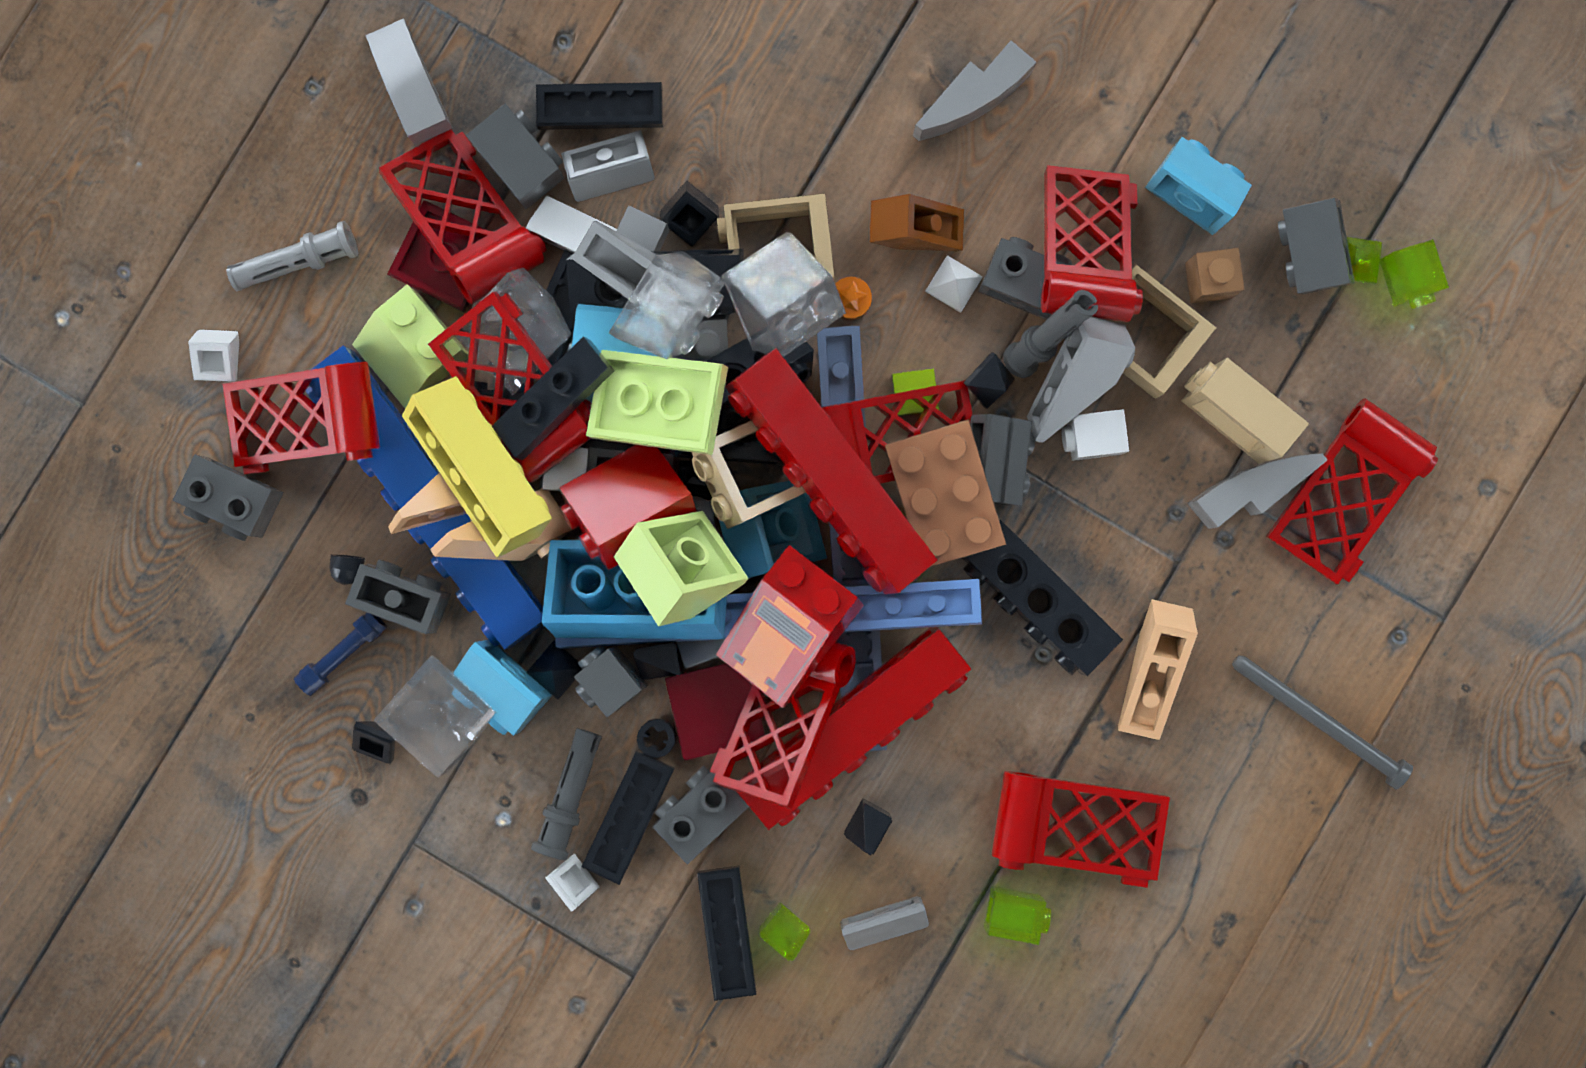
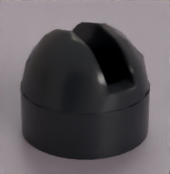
M331 554L329 570L332 578L342 585L353 584L360 564H365V558Z

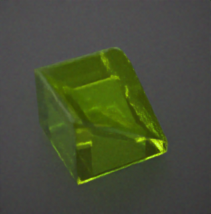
M780 902L760 925L759 934L764 941L785 959L793 962L808 938L810 928Z

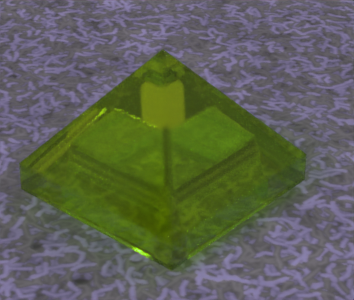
M1347 237L1354 281L1376 284L1382 242Z

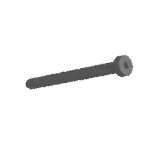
M1238 655L1232 662L1234 669L1385 774L1387 776L1385 783L1395 790L1402 787L1411 776L1413 766L1404 759L1398 762L1394 761L1247 657Z

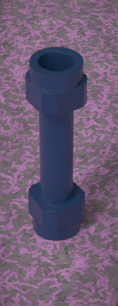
M366 612L353 623L355 629L316 664L308 663L300 670L299 674L294 677L295 683L304 693L312 696L329 682L327 676L366 641L369 643L374 642L387 629L384 621L380 617Z

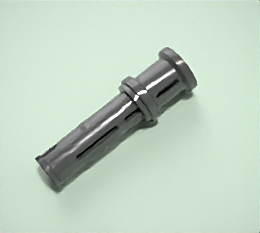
M1086 290L1077 291L1041 326L1029 327L1023 332L1020 342L1010 344L1003 353L1004 364L1010 373L1020 378L1030 377L1037 371L1040 362H1047L1055 356L1058 344L1097 312L1098 305H1093L1089 308L1097 302L1094 295Z
M576 728L552 804H547V807H544L542 814L545 816V820L538 841L532 842L531 850L551 858L567 860L569 853L566 851L573 827L579 825L580 814L577 813L596 751L602 739L601 735Z

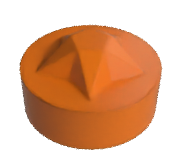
M857 277L840 279L835 283L830 294L832 310L838 317L844 320L860 319L868 312L872 302V293L868 284Z

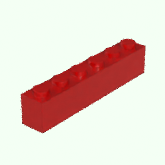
M777 348L764 355L725 386L730 393L728 399L732 407L742 417L748 416L758 430L755 434L759 442L769 452L775 451L785 464L783 472L797 488L803 487L812 499L810 507L821 521L824 523L829 521L839 534L836 537L838 544L847 555L852 558L856 556L866 569L863 575L873 589L877 592L883 591L884 594L900 593L938 560Z
M929 627L834 703L792 810L740 792L737 793L768 830L777 823L781 827L787 825L800 813L799 806L810 797L817 800L825 795L834 785L832 780L845 770L849 774L858 769L867 759L865 754L874 746L879 744L880 747H884L892 742L901 732L898 727L912 717L916 721L926 715L934 706L932 700L942 692L946 691L950 694L960 688L968 679L965 674L971 670L969 664L939 627ZM803 729L784 743L788 755L802 748L806 738ZM778 748L760 762L761 768L781 759ZM752 768L740 779H738V781L755 773L754 769ZM786 768L765 778L771 792L783 796L789 781ZM759 782L753 784V786L761 788Z

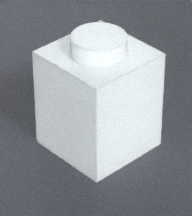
M1124 409L1077 415L1067 423L1066 427H1062L1063 448L1065 452L1071 451L1072 461L1122 455L1129 452Z

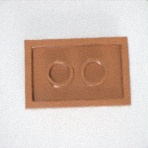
M969 419L885 445L907 519L938 559L931 566L1006 545Z

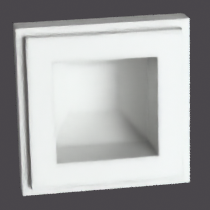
M947 255L925 292L961 313L981 281L982 276Z
M575 854L571 855L545 877L571 912L600 887L587 869L581 867L582 863Z

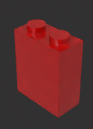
M635 445L559 487L566 503L560 507L566 522L572 530L577 527L581 529L583 534L579 538L591 559L599 556L608 570L619 565L614 556L636 523L697 512L690 491L657 447Z

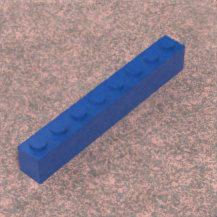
M343 345L312 369L362 361L353 350ZM370 373L380 448L372 449L373 458L356 461L369 477L377 476L385 487L380 491L381 495L394 511H397L440 472L400 412ZM319 378L312 379L309 384L310 387L306 389L307 395L315 404H317L321 397ZM463 514L412 528L408 532L418 544L426 543L431 549L449 531L472 520L468 514ZM435 556L430 559L443 578L447 579L451 576L460 589L456 592L457 598L470 613L476 610L485 623L481 626L482 632L495 647L501 644L504 649L512 648L543 625L542 604L509 560Z

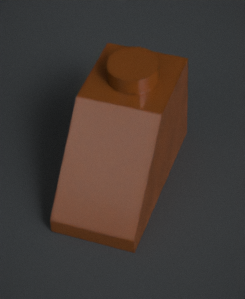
M912 194L871 201L870 243L899 250L963 251L964 209Z

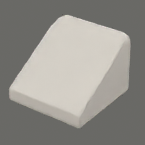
M219 330L196 331L188 341L193 379L236 382L239 355L238 332Z
M579 447L546 472L543 479V490L560 491L559 487L586 473L589 448Z

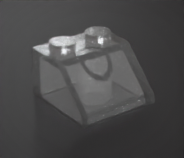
M784 233L721 275L753 351L767 354L777 348L784 357L846 314L832 275L792 233Z
M684 251L656 255L610 329L609 334L616 339L664 359L679 356L681 353L686 355L700 337V332L696 329L704 316L710 318L720 306L724 296L719 292L726 281Z
M524 267L508 272L485 296L487 297L490 293L496 291L500 296H503L505 293L510 295L523 313L518 318V321L547 360L572 335L554 298ZM492 306L482 314L480 333L501 336L502 318ZM472 323L463 330L471 332ZM510 330L509 338L517 339ZM456 335L455 337L469 350L470 337ZM479 339L477 359L484 365L497 366L500 342ZM508 344L506 368L527 371L529 354L523 346ZM505 374L504 386L513 395L525 384L526 377Z
M431 655L374 721L439 778L449 772L476 742L497 712L435 656Z

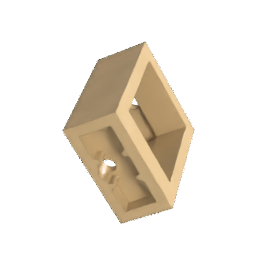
M825 194L724 205L725 218H717L720 244L728 243V249H740L737 223L809 215L815 272L745 280L746 295L834 285V269Z
M1135 265L1132 268V280H1135L1137 289H1142L1143 297L1187 331L1153 375H1150L1134 361L1123 371L1125 376L1156 399L1168 390L1216 327L1138 265Z
M1228 357L1215 365L1210 361L1203 369L1200 367L1184 385L1189 392L1181 401L1258 464L1282 458L1309 425L1306 420Z
M752 421L716 436L713 455L691 452L693 455L692 465L698 478L706 483L712 496V509L716 517L725 523L727 529L806 493L802 486L800 488L793 486L747 508L719 448L755 433L758 429Z

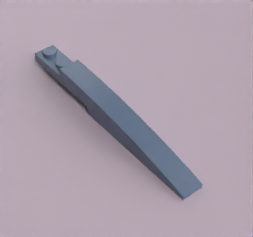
M860 326L817 328L821 407L864 399ZM862 408L863 422L866 428L865 408ZM829 523L833 579L844 587L870 586L863 575L866 569L856 556L852 558L843 551L836 539L839 534ZM880 630L843 632L838 638L837 643L851 646L856 652L855 669L847 685L840 688L841 697L882 665ZM877 744L869 751L887 750V745L880 747Z

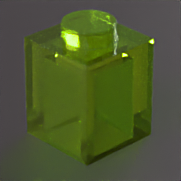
M1434 239L1394 251L1379 259L1394 307L1409 303L1411 310L1432 304L1437 302L1435 294L1449 288Z
M991 886L984 929L989 936L1039 945L1041 933L1047 934L1049 931L1051 908H1046L1047 902L1039 894Z

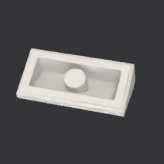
M549 196L545 197L526 226L528 231L540 235L543 241L571 253H575L593 221H598L617 231L616 228Z

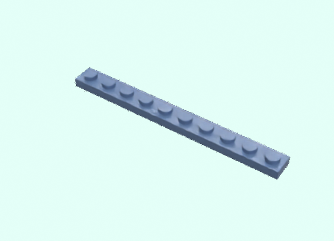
M979 579L910 583L900 593L884 594L883 591L877 592L871 586L845 587L857 596L864 606L844 632L982 624ZM753 593L727 595L724 639H726ZM556 638V647L564 649L720 639Z

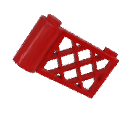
M450 129L379 167V173L446 266L462 296L469 304L473 305L490 293L497 291L543 264V253L547 249L540 235L528 231L519 224L472 157L476 155V150L463 131L455 135L453 130ZM448 144L457 155L454 168L431 163L433 153ZM461 164H463L467 170L461 169ZM406 167L421 170L422 175L419 187L400 184L394 174ZM429 172L452 177L448 194L425 189ZM458 178L478 184L480 187L478 200L454 195ZM409 196L416 197L415 204ZM485 196L488 198L490 203L484 202ZM422 198L446 203L442 221L423 217L420 212ZM452 205L475 209L472 227L448 222ZM481 211L499 214L506 225L494 232L478 229ZM433 229L440 230L438 236L433 231ZM446 231L469 236L467 248L451 256L443 245ZM475 237L481 238L479 241L474 243Z
M1047 165L1044 173V282L1041 294L1042 313L1053 314L1079 290L1090 292L1097 300L1096 303L1089 307L1098 305V310L1092 317L1130 322L1133 314L1138 315L1140 313L1143 291L1142 289H1137L1135 280H1132L1130 209H1136L1138 205L1137 184L1130 183L1128 174ZM1056 181L1070 182L1079 192L1067 199L1056 188ZM1100 186L1118 188V198L1109 204L1095 190ZM1085 197L1100 210L1090 219L1075 206ZM1064 212L1080 225L1069 234L1056 223V218ZM1105 217L1119 228V233L1111 239L1095 225ZM1085 232L1101 245L1090 254L1075 241L1076 238ZM1066 247L1080 262L1074 266L1056 264V253ZM1105 252H1108L1120 263V271L1105 269L1096 259Z
M497 291L490 293L428 343L452 378L457 376L463 387L473 394L478 409L491 425L500 418L502 405L513 406L517 402V400L502 398L505 374L526 377L525 394L534 385V379H540L552 367L518 321V318L523 313L508 293L500 296ZM492 306L502 318L501 336L480 333L482 314ZM472 323L471 332L463 330ZM510 330L517 339L509 338ZM456 335L470 337L468 362L455 360L444 346ZM479 339L500 342L497 366L477 363ZM508 344L521 345L529 354L527 371L506 368ZM536 365L543 374L535 373ZM460 367L467 368V375ZM476 370L496 373L494 397L480 395L475 388ZM585 399L524 460L515 458L501 440V443L512 459L519 462L523 468L528 482H535L591 439L586 436L592 405L590 401ZM486 402L493 403V410Z
M368 362L336 364L319 369L222 384L234 467L243 466L244 474L268 472V463L339 453H346L347 461L373 458L372 449L380 448ZM319 378L321 397L317 404H315L304 392L312 379ZM278 385L290 394L282 410L270 399ZM240 390H246L256 399L248 414L241 409ZM298 402L311 413L302 428L290 418ZM264 408L276 418L268 433L256 423ZM318 421L326 427L329 446L321 447L310 436ZM284 426L296 436L288 452L276 441ZM252 432L262 441V444L255 456L248 457L246 438Z
M965 380L822 407L871 473L870 458L877 447L887 453L885 447L887 443L882 439L893 422L909 433L907 436L909 438L922 434L920 431L930 415H933L946 426L968 419L971 423L972 416L969 391L964 384ZM955 391L958 409L950 419L935 407L944 393ZM933 395L929 402L922 398ZM909 399H912L924 409L914 427L898 416L904 403ZM895 402L891 410L884 405ZM874 407L886 416L876 434H873L864 427L862 408ZM891 464L885 473L874 475L880 484L896 481Z
M1362 399L1348 414L1338 435L1324 453L1328 460L1307 477L1266 537L1334 584L1338 585L1342 579L1350 582L1364 563L1358 556L1412 480L1417 476L1425 478L1438 462V457L1435 456L1437 446L1368 399ZM1344 446L1356 454L1359 472L1337 476L1334 458ZM1365 461L1376 469L1367 471ZM1328 468L1329 478L1320 479ZM1384 473L1397 482L1387 497L1371 499L1368 476ZM1360 477L1364 501L1342 505L1338 481ZM1330 483L1334 507L1312 511L1309 493L1315 485ZM1303 503L1305 512L1295 514ZM1381 504L1374 514L1373 505ZM1365 507L1368 524L1362 532L1347 534L1343 511ZM1335 512L1339 536L1317 540L1313 516ZM1306 518L1310 541L1293 544L1280 535L1290 520ZM1356 539L1349 549L1348 540ZM1341 542L1343 559L1335 570L1332 571L1321 563L1318 545ZM1311 547L1312 556L1301 550V548Z
M835 642L789 701V703H792L798 718L780 728H777L771 712L781 708V706L775 701L767 703L764 693L752 685L726 749L719 748L710 772L715 774L713 782L722 787L792 810L840 688L847 685L853 675L856 663L854 648ZM813 690L824 693L818 708L804 715L798 698ZM765 716L771 733L751 743L748 735L751 723ZM802 727L806 737L803 746L788 755L782 737ZM775 742L781 759L761 768L755 752ZM749 756L755 773L739 781L729 778L735 762ZM786 768L789 781L783 796L771 792L765 778ZM759 782L761 788L753 786V784Z
M1004 771L991 855L999 859L998 866L1003 868L1024 870L1025 863H1037L1122 876L1121 883L1124 885L1148 888L1149 880L1158 881L1170 797L1154 793L1047 778L1022 772ZM1054 788L1069 790L1079 803L1062 817H1059L1052 808ZM1078 792L1089 793L1091 795L1083 800V798ZM1101 796H1109L1119 810L1103 823H1100L1088 806ZM1119 798L1129 799L1132 801H1130L1128 804L1124 806V804ZM1142 802L1156 803L1154 821L1141 829L1129 812ZM1084 810L1096 828L1077 842L1065 824ZM1051 815L1055 822L1049 826ZM1125 817L1137 834L1120 847H1117L1106 830ZM1060 828L1072 846L1059 856L1044 854L1047 837ZM1150 833H1152L1151 842L1147 838ZM1101 834L1113 852L1100 862H1094L1088 858L1082 848ZM1141 840L1150 851L1147 869L1132 867L1123 855ZM1078 853L1083 860L1070 857ZM1119 859L1123 866L1111 863Z

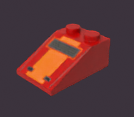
M788 545L757 586L716 655L778 705L785 708L864 605L857 596Z

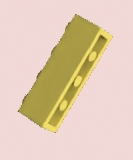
M457 376L413 394L402 414L403 419L496 558L538 538L552 520L545 500L535 493L526 480L523 468L519 462L512 459L501 443V438L492 428V425L486 421L477 407L473 394L463 387Z

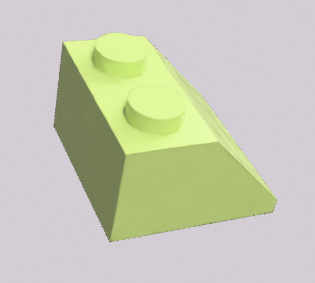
M408 284L373 312L352 344L404 408L408 405L413 394L438 384L450 374L428 345L447 327L420 294ZM455 337L444 345L455 360L466 361L468 359L469 353Z
M703 511L636 523L614 556L658 627L692 619L745 584L749 579Z

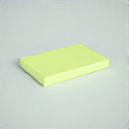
M601 350V354L615 371L594 391L586 432L587 437L713 455L728 371L727 366L719 363Z

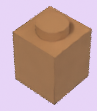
M1239 248L1196 253L1185 262L1191 304L1232 299L1244 291Z

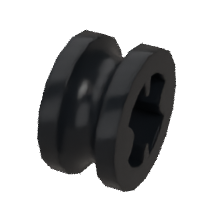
M655 718L647 721L641 726L637 734L639 749L643 754L653 758L663 757L668 754L676 742V733L673 726L664 719ZM650 727H655L658 732L663 730L667 732L668 739L663 741V743L667 744L666 747L659 749L655 744L647 745L645 737L650 736V733L647 732Z

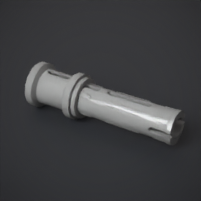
M345 221L337 223V227L316 235L312 232L306 233L300 238V242L288 247L228 265L226 272L234 290L241 291L252 285L278 278L309 266L312 269L319 270L325 268V263L345 256H348L350 259L358 257L359 253L356 240L349 225Z

